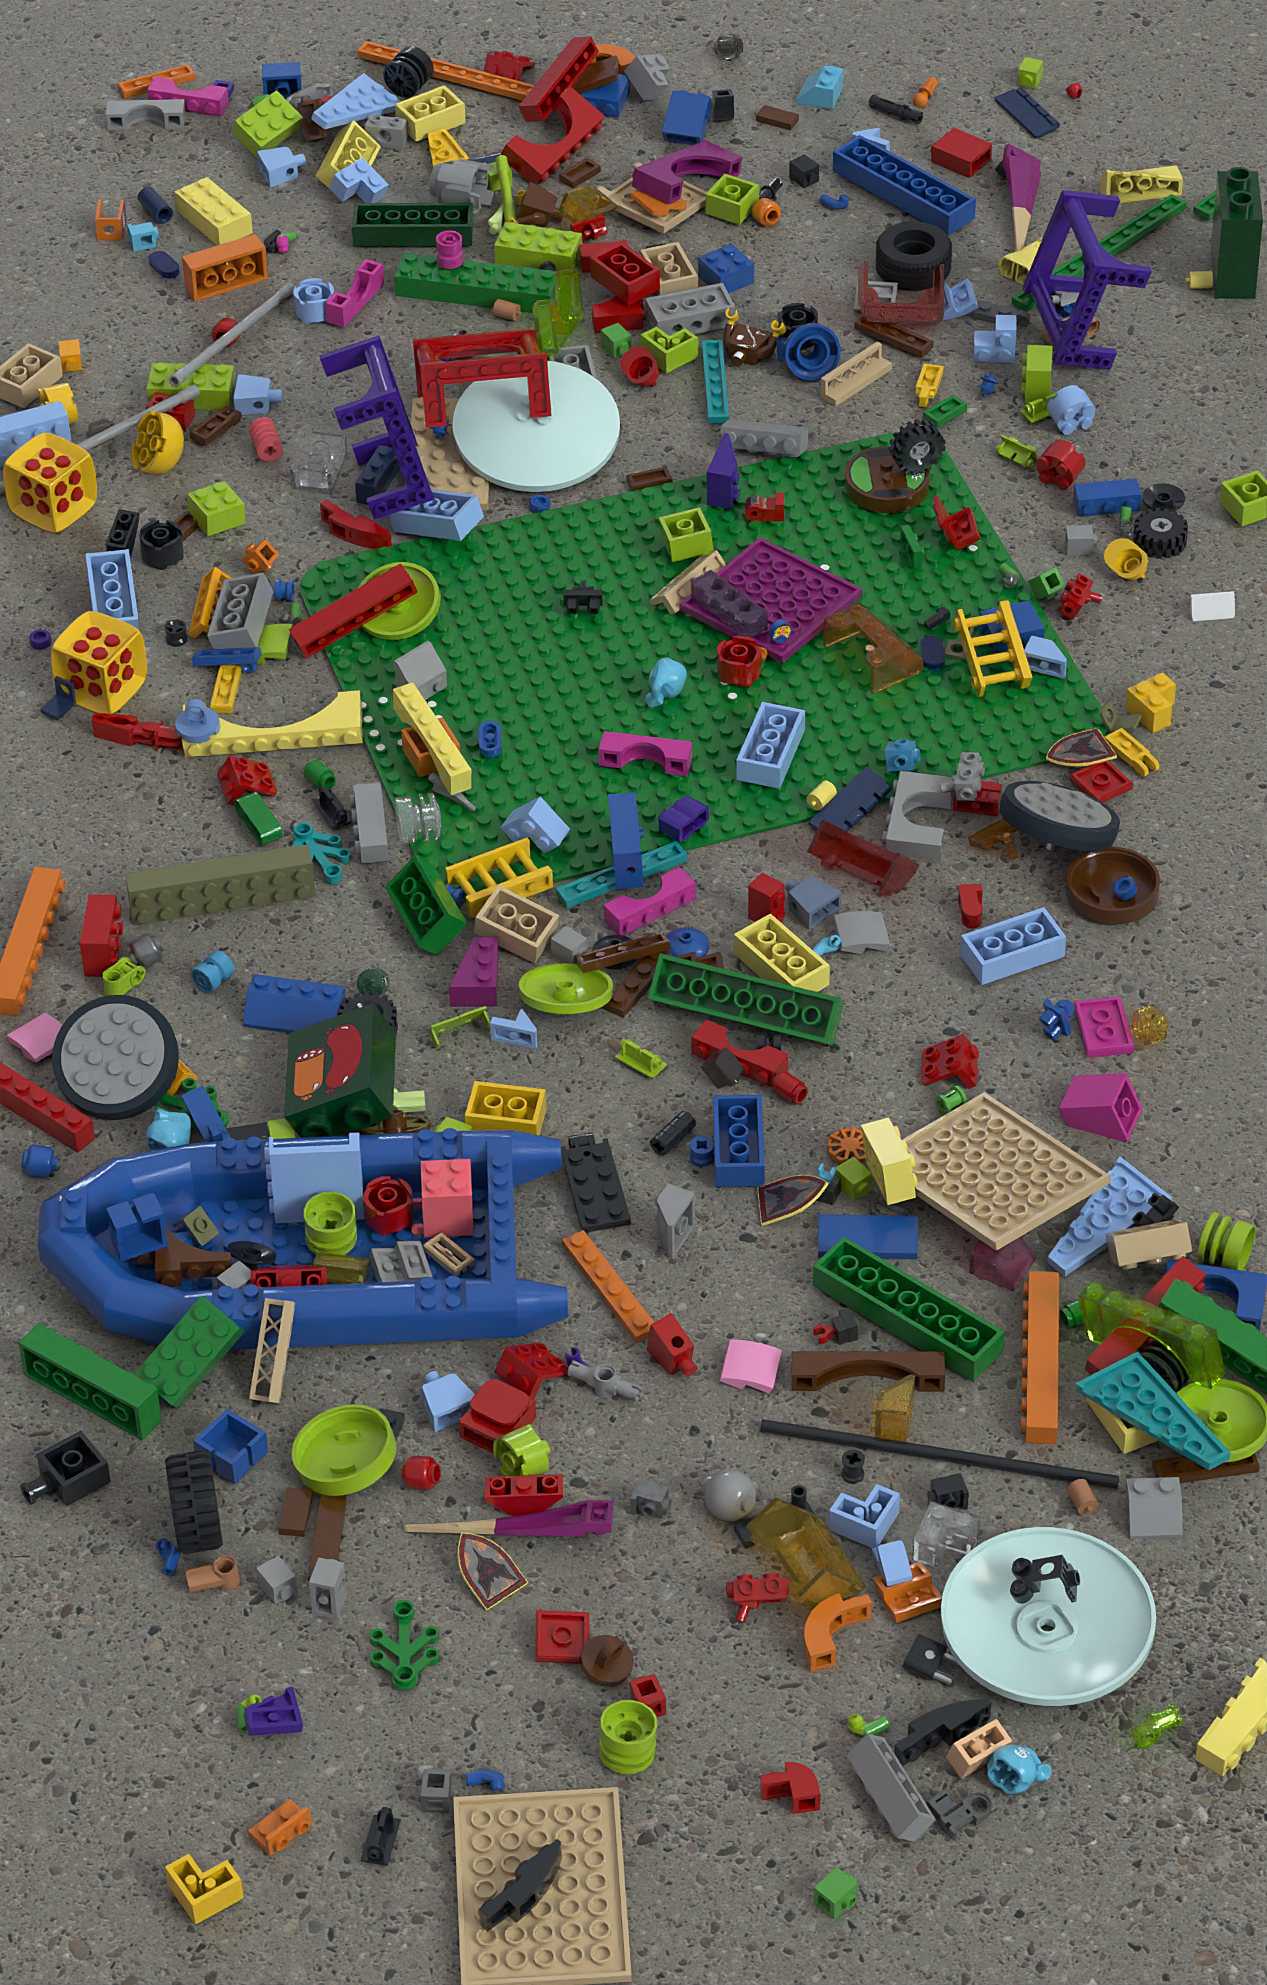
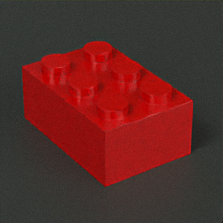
M623 242L590 257L591 278L627 305L660 290V270Z
M88 894L80 939L84 977H102L105 970L118 962V954L116 952L121 950V938L119 935H123L124 922L119 919L121 918L122 907L121 904H117L116 895Z

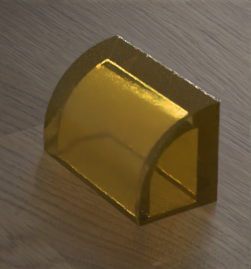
M318 1252L313 1265L326 1267L327 1282L351 1284L365 1283L370 1261L369 1258Z

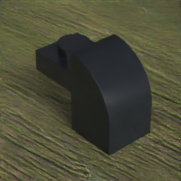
M732 90L712 91V98L710 99L713 121L734 119V95Z

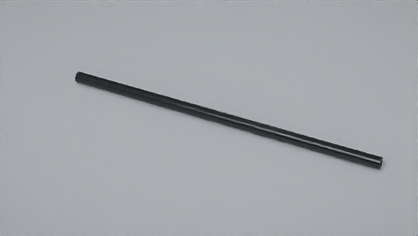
M762 1419L760 1432L1065 1481L1073 1482L1078 1479H1085L1090 1485L1118 1489L1119 1476L772 1420Z

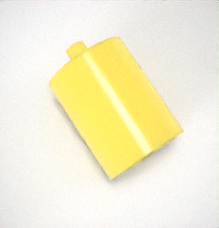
M1190 271L1189 278H1186L1185 281L1189 282L1190 289L1212 288L1213 273L1212 271Z
M822 781L807 796V803L814 810H821L836 796L837 791L832 783Z

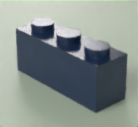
M378 446L355 482L357 503L368 505L366 498L386 492L400 470L394 448Z

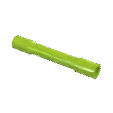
M500 155L495 160L501 185L505 222L510 218L517 221L510 186L508 160L506 156Z

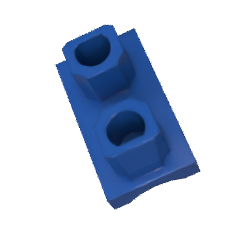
M1047 998L1043 1002L1045 1011L1039 1017V1020L1045 1026L1043 1033L1055 1041L1061 1033L1068 1036L1072 1032L1068 1019L1073 1016L1075 1009L1073 1003L1069 1000H1060L1053 1006L1051 1000Z

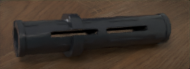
M872 95L869 99L870 107L896 115L901 120L906 119L920 124L923 120V112L914 110L906 104H897L876 95Z

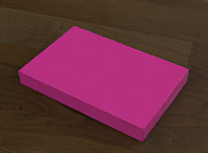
M1121 997L1074 1001L1075 1015L1087 1058L1134 1053V1044Z

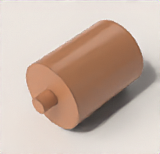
M497 299L493 307V315L516 321L521 315L520 305Z
M1078 1479L1069 1484L1067 1492L1080 1515L1093 1513L1099 1504L1085 1479Z

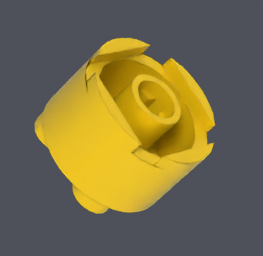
M67 382L38 389L40 401L43 403L39 406L61 401L68 414L69 424L78 421L77 407L72 401L74 396Z

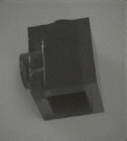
M727 1047L713 1052L700 1067L718 1089L727 1085L728 1087L735 1085L740 1079L739 1075L745 1069Z

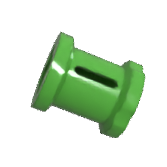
M957 1085L951 1087L950 1091L946 1094L935 1097V1104L943 1115L951 1112V1109L956 1106H961L967 1102L964 1091Z

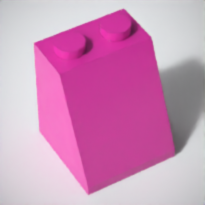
M1126 1073L1076 1075L1067 1088L1064 1099L1060 1103L1059 1111L1069 1127L1126 1142L1142 1111V1106Z

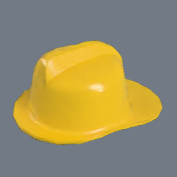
M1120 538L1112 541L1106 547L1104 552L1105 562L1120 577L1127 580H1136L1140 577L1145 578L1148 556L1134 542L1129 539Z

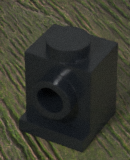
M961 1473L931 1480L930 1491H927V1497L930 1506H934L936 1512L951 1510L962 1506L963 1510L968 1509L969 1492Z

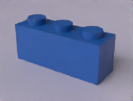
M1137 478L1074 484L1073 503L1078 517L1120 513L1121 506L1132 507L1131 512L1141 510L1142 494Z

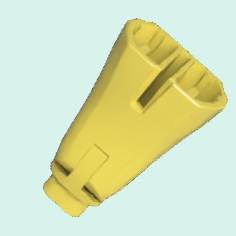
M1042 238L999 259L998 267L1001 275L1009 279L1015 277L1016 282L1024 285Z

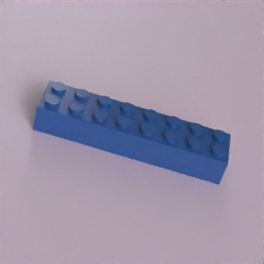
M861 135L833 151V171L921 221L937 226L948 236L975 219V198Z

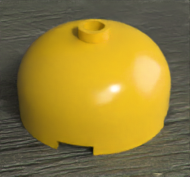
M149 411L142 417L136 427V431L139 432L135 445L131 444V460L135 469L140 468L143 473L164 474L173 469L178 463L183 452L184 434L181 425L174 417L158 411ZM139 462H140L141 464H145V465H147V466L142 467V466L139 464Z

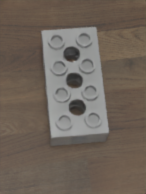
M723 283L645 298L646 319L651 329L657 326L669 336L684 328L693 334L725 329V324H728L726 310L730 309L729 316L735 315V305Z

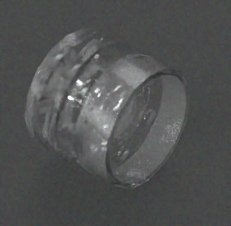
M427 793V804L424 803L423 795L419 794L417 805L414 806L410 796L394 798L396 824L401 845L416 843L417 832L422 833L424 841H429V831L432 833L433 840L440 839V829L442 827L441 814L434 793Z

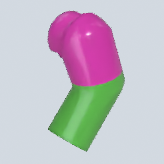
M294 231L279 234L276 237L278 252L284 253L289 250V242L296 240Z

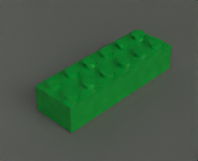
M1175 1279L1157 1306L1151 1320L1168 1331L1180 1334L1194 1348L1267 1394V1337L1258 1332L1254 1325L1244 1323L1238 1319L1231 1310L1223 1309L1215 1304L1211 1297L1201 1295L1193 1290L1189 1283Z
M37 1323L18 1342L23 1373L26 1377L143 1441L162 1421L158 1391L152 1383L137 1378L132 1372L117 1367L112 1361L97 1356L92 1350L77 1345L72 1339H66L57 1334L52 1328H46Z

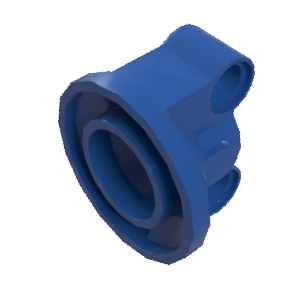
M805 324L793 331L789 338L776 340L778 361L784 362L794 375L803 380H820L823 376L833 371L840 361L841 346L839 339L831 329L822 324ZM807 340H812L814 342L813 352L807 356L801 355L800 348L802 344Z

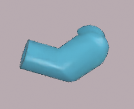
M838 935L823 938L812 950L821 957L825 953L838 950L841 939Z

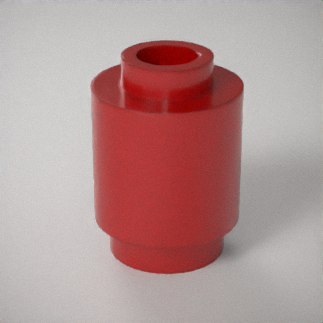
M787 1071L776 1074L772 1080L773 1092L791 1103L800 1104L808 1094V1088L805 1086V1083Z

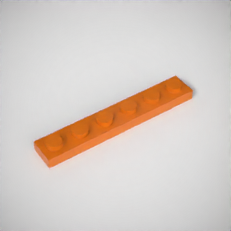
M582 1230L562 1239L563 1248L633 1340L638 1343L649 1338L650 1325L654 1321L585 1231Z

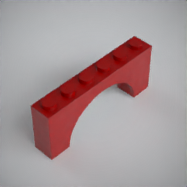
M571 86L559 96L553 106L565 125V138L551 145H538L516 135L505 145L500 154L507 157L508 164L526 180L536 185L540 181L544 183L550 176L551 171L553 173L556 172L561 162L565 163L571 157L572 152L576 153L581 148L583 142L586 144L591 139L592 133L597 134L603 127L602 121L605 116Z
M627 240L579 245L582 273H591L590 257L620 242L628 246ZM614 296L606 302L592 305L594 333H601V329L619 323L626 331L643 329V321H646L643 298L627 305L617 296Z

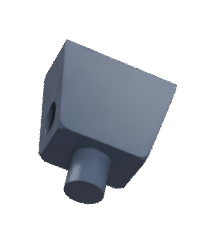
M810 877L802 883L791 879L786 884L788 907L809 930L841 909V891L815 877Z

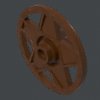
M393 1110V1117L374 1123L366 1129H359V1134L419 1133L422 1129H430L431 1121L420 1117H406L403 1114V1110Z

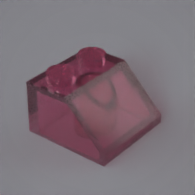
M1022 1237L1015 1239L997 1251L982 1240H979L970 1253L969 1273L1014 1292L1035 1262L1037 1256Z

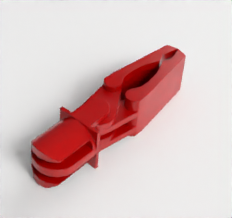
M95 713L92 716L94 737L126 746H133L135 742H142L147 746L156 747V751H158L159 747L175 750L183 749L182 737L177 735L176 727L163 725V720L160 723H143L137 721V717L133 715Z

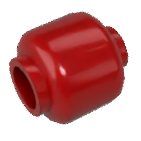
M231 318L219 320L212 329L213 341L218 340L238 323ZM240 335L237 338H235L232 342H230L226 347L232 346L238 340Z
M411 1456L401 1468V1478L405 1480V1484L409 1489L431 1490L440 1481L441 1468L433 1457Z

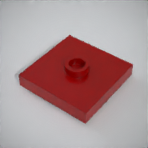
M1109 760L1089 765L1070 774L1069 781L1082 793L1096 798L1103 803L1133 789V783Z
M536 1610L535 1662L580 1664L581 1651L589 1640V1612Z

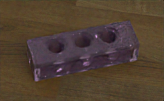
M709 570L691 580V597L741 636L753 638L768 629V612L741 593L735 586L729 584L722 576Z

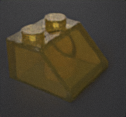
M589 183L565 192L558 212L566 220L576 222L617 209L618 205Z
M908 1375L881 1389L878 1400H873L871 1415L875 1416L872 1418L871 1432H875V1437L907 1441L914 1410L915 1375Z

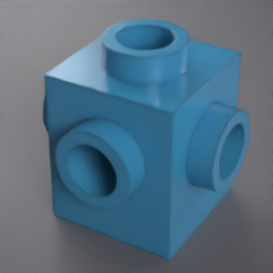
M898 739L888 742L885 749L887 771L910 772L915 769L917 762H920V750L916 749L915 741Z

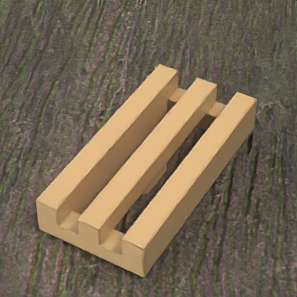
M442 1232L423 1244L424 1252L453 1276L458 1277L460 1276V1271L464 1273L467 1271L468 1266L472 1267L475 1265V1259ZM438 1242H441L447 1248L442 1247ZM452 1252H453L456 1256H458L461 1260H463V1262H461V1261L458 1260L455 1256H453V1255H452Z

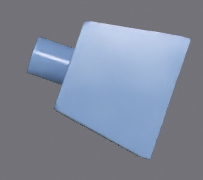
M288 147L257 151L258 168L270 187L297 178V167L306 165L304 154L293 156Z
M238 374L234 394L235 411H240L242 415L269 412L270 402H282V390H272L269 378Z
M436 1371L428 1373L425 1377L427 1384L422 1386V1398L434 1432L458 1423L470 1408V1401L475 1394L456 1374L451 1373L440 1377Z

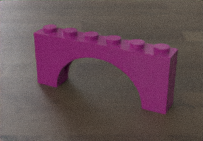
M703 141L634 168L632 187L669 204L681 199L684 181L677 176L698 173L718 177L728 174L736 177L740 175L742 157L708 141Z

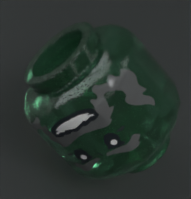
M378 967L362 971L357 979V988L362 996L364 992H369V995L377 992L380 997L387 992L390 985L388 974Z

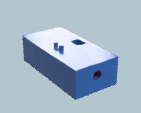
M636 793L609 794L616 889L644 887L640 838L644 837V833H639L644 830L638 824Z

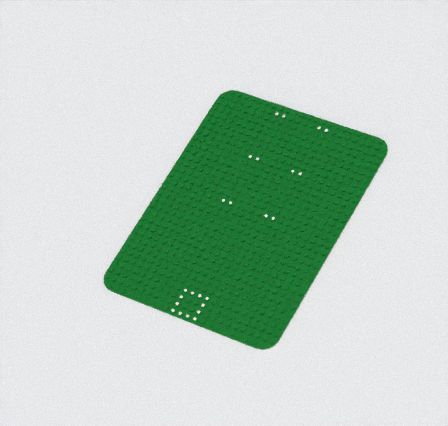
M894 433L803 452L798 457L784 456L737 467V472L740 473V480L737 485V489H740L739 500L734 502L732 509L707 505V474L475 526L461 541L425 537L390 547H381L327 561H319L304 574L300 582L301 598L309 617L315 612L331 605L334 601L348 595L351 591L358 589L361 582L371 572L387 564L397 562L417 564L428 570L437 582L441 595L440 607L433 621L421 632L404 639L385 640L369 634L361 626L323 649L342 692L360 690L363 741L413 855L433 864L445 885L446 867L513 843L501 829V826L513 810L540 796L570 828L560 845L546 853H543L528 837L530 840L529 858L537 869L549 866L553 871V883L593 874L614 866L609 794L636 793L638 824L644 830L639 832L644 833V837L640 838L641 855L677 841L660 832L658 822L660 814L673 807L677 800L684 796H690L708 806L709 820L700 829L695 830L685 841L678 842L685 851L810 821L820 810L811 808L806 798L822 781L832 783L838 794L866 767L887 780L891 791L881 801L878 800V804L889 802L891 797H895L896 793H893L894 780H899L900 775L899 771H887L885 749L889 741H896L898 739L915 741L916 749L920 750V762H917L915 769L910 771L913 773L952 777L957 774L961 752L980 753L981 762L985 764L984 776L980 777L984 779L1050 763V761L1046 760L1049 750L1057 741L1066 736L1098 728L1103 737H1105L1108 730L1099 715L1102 707L946 449L941 451L943 457L942 459H937L939 463L931 465L928 495L914 508L897 513H879L864 509L849 498L845 490V470L848 462L864 450L880 446H891L890 440L895 439ZM784 492V521H751L746 518L745 501L748 497L759 496L761 498L775 497V493ZM936 495L939 497L950 516L970 507L973 511L981 540L960 550H957L953 543L949 544L945 536L946 531L944 529L940 530L937 525L936 518L938 517L932 508V505L935 504L933 497ZM700 507L711 530L713 550L719 552L726 565L761 537L862 588L863 594L784 663L766 656V659L761 661V674L753 681V685L744 687L742 685L723 683L719 680L717 673V648L723 640L726 639L727 642L732 640V637L681 610L670 615L663 602L652 606L649 601L700 557L695 556L682 561L672 562L668 558L670 555L661 537L659 517ZM909 524L911 530L917 534L919 545H922L924 548L925 558H922V568L913 569L900 543L901 526ZM1003 563L1009 565L1019 574L1018 583L1013 588H1007L1003 583V577L1005 578V576L999 572V567ZM581 580H585L586 586H594V590H602L603 606H600L599 614L587 613V606H579V613L567 614L563 601V590H572V586H581ZM1008 600L1010 605L1030 601L1045 628L1044 639L1052 640L1067 659L1065 678L1031 671L1032 680L1028 688L1021 689L1018 681L1010 680L986 685L983 696L978 697L976 689L974 690L971 685L972 674L967 660L944 655L949 640L961 641L959 633L954 630L953 619H955L957 611L962 609L964 617L967 619L980 616V611L997 608L1001 601ZM939 607L948 609L951 614L950 619L929 631L924 621L936 614V610ZM975 626L974 636H983L982 633L978 632L977 626ZM426 641L432 644L446 669L447 687L425 701L437 719L443 717L460 744L461 755L471 768V789L463 791L461 794L475 806V811H471L458 802L432 791L434 784L428 780L429 775L419 777L402 750L401 730L411 726L402 722L393 708V689L396 688L394 661ZM986 644L976 646L975 652L977 657L993 654L990 647H987ZM958 646L951 648V650L955 653L963 651V649ZM663 657H668L681 663L687 672V678L682 691L674 698H664L662 705L649 707L645 697L651 692L648 680L657 661ZM1007 660L981 665L980 669L984 677L1013 671L1014 666L1012 662ZM762 702L805 710V731L780 789L737 780V758ZM486 721L497 722L501 727L502 751L494 758L484 757L479 752L478 728L480 724ZM604 731L692 742V762L688 776L665 774L664 768L659 763L650 759H636L628 762L622 768L599 766V747ZM520 860L509 864L517 877L529 873ZM500 868L488 872L496 884L508 881ZM480 876L468 879V882L476 892L487 889ZM459 884L452 885L456 890L462 889Z

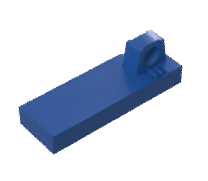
M260 647L198 650L194 654L192 662L193 666L240 664L243 673H251L257 670V661L262 654Z
M203 1085L181 1095L204 1142L223 1141V1139L230 1137Z

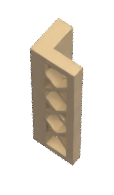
M877 341L821 378V398L836 407L891 371L892 363L882 358V344Z
M717 550L701 555L649 600L653 606L663 602L670 615L680 610V603L726 566V563Z
M265 1298L249 1399L280 1404L295 1302ZM270 1304L283 1306L282 1318L275 1323L268 1315ZM268 1319L272 1325L266 1329ZM281 1322L279 1330L276 1325H278ZM275 1328L279 1334L278 1343L270 1348L264 1340L265 1333ZM263 1345H265L268 1350L262 1354ZM275 1348H277L276 1355L273 1353ZM270 1353L275 1359L274 1368L266 1373L260 1364L261 1359ZM260 1370L264 1376L258 1379ZM273 1373V1375H272V1381H271V1379L269 1378V1375ZM265 1378L271 1384L269 1397L256 1395L257 1384Z

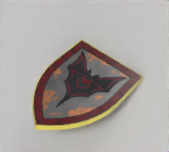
M1094 728L1060 739L1051 747L1046 760L1059 765L1081 768L1082 766L1116 759L1117 755L1099 729Z
M795 1175L757 1187L762 1226L803 1212L804 1209L820 1197L828 1183L815 1176Z
M461 1533L458 1543L459 1568L466 1584L486 1611L528 1584V1581L515 1563L500 1546L482 1536Z

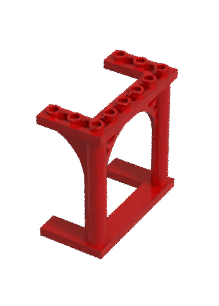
M536 328L413 339L417 397H423L426 428L447 426L443 384L527 377L530 417L552 416L547 353L540 352L537 344ZM517 352V355L439 362V359Z

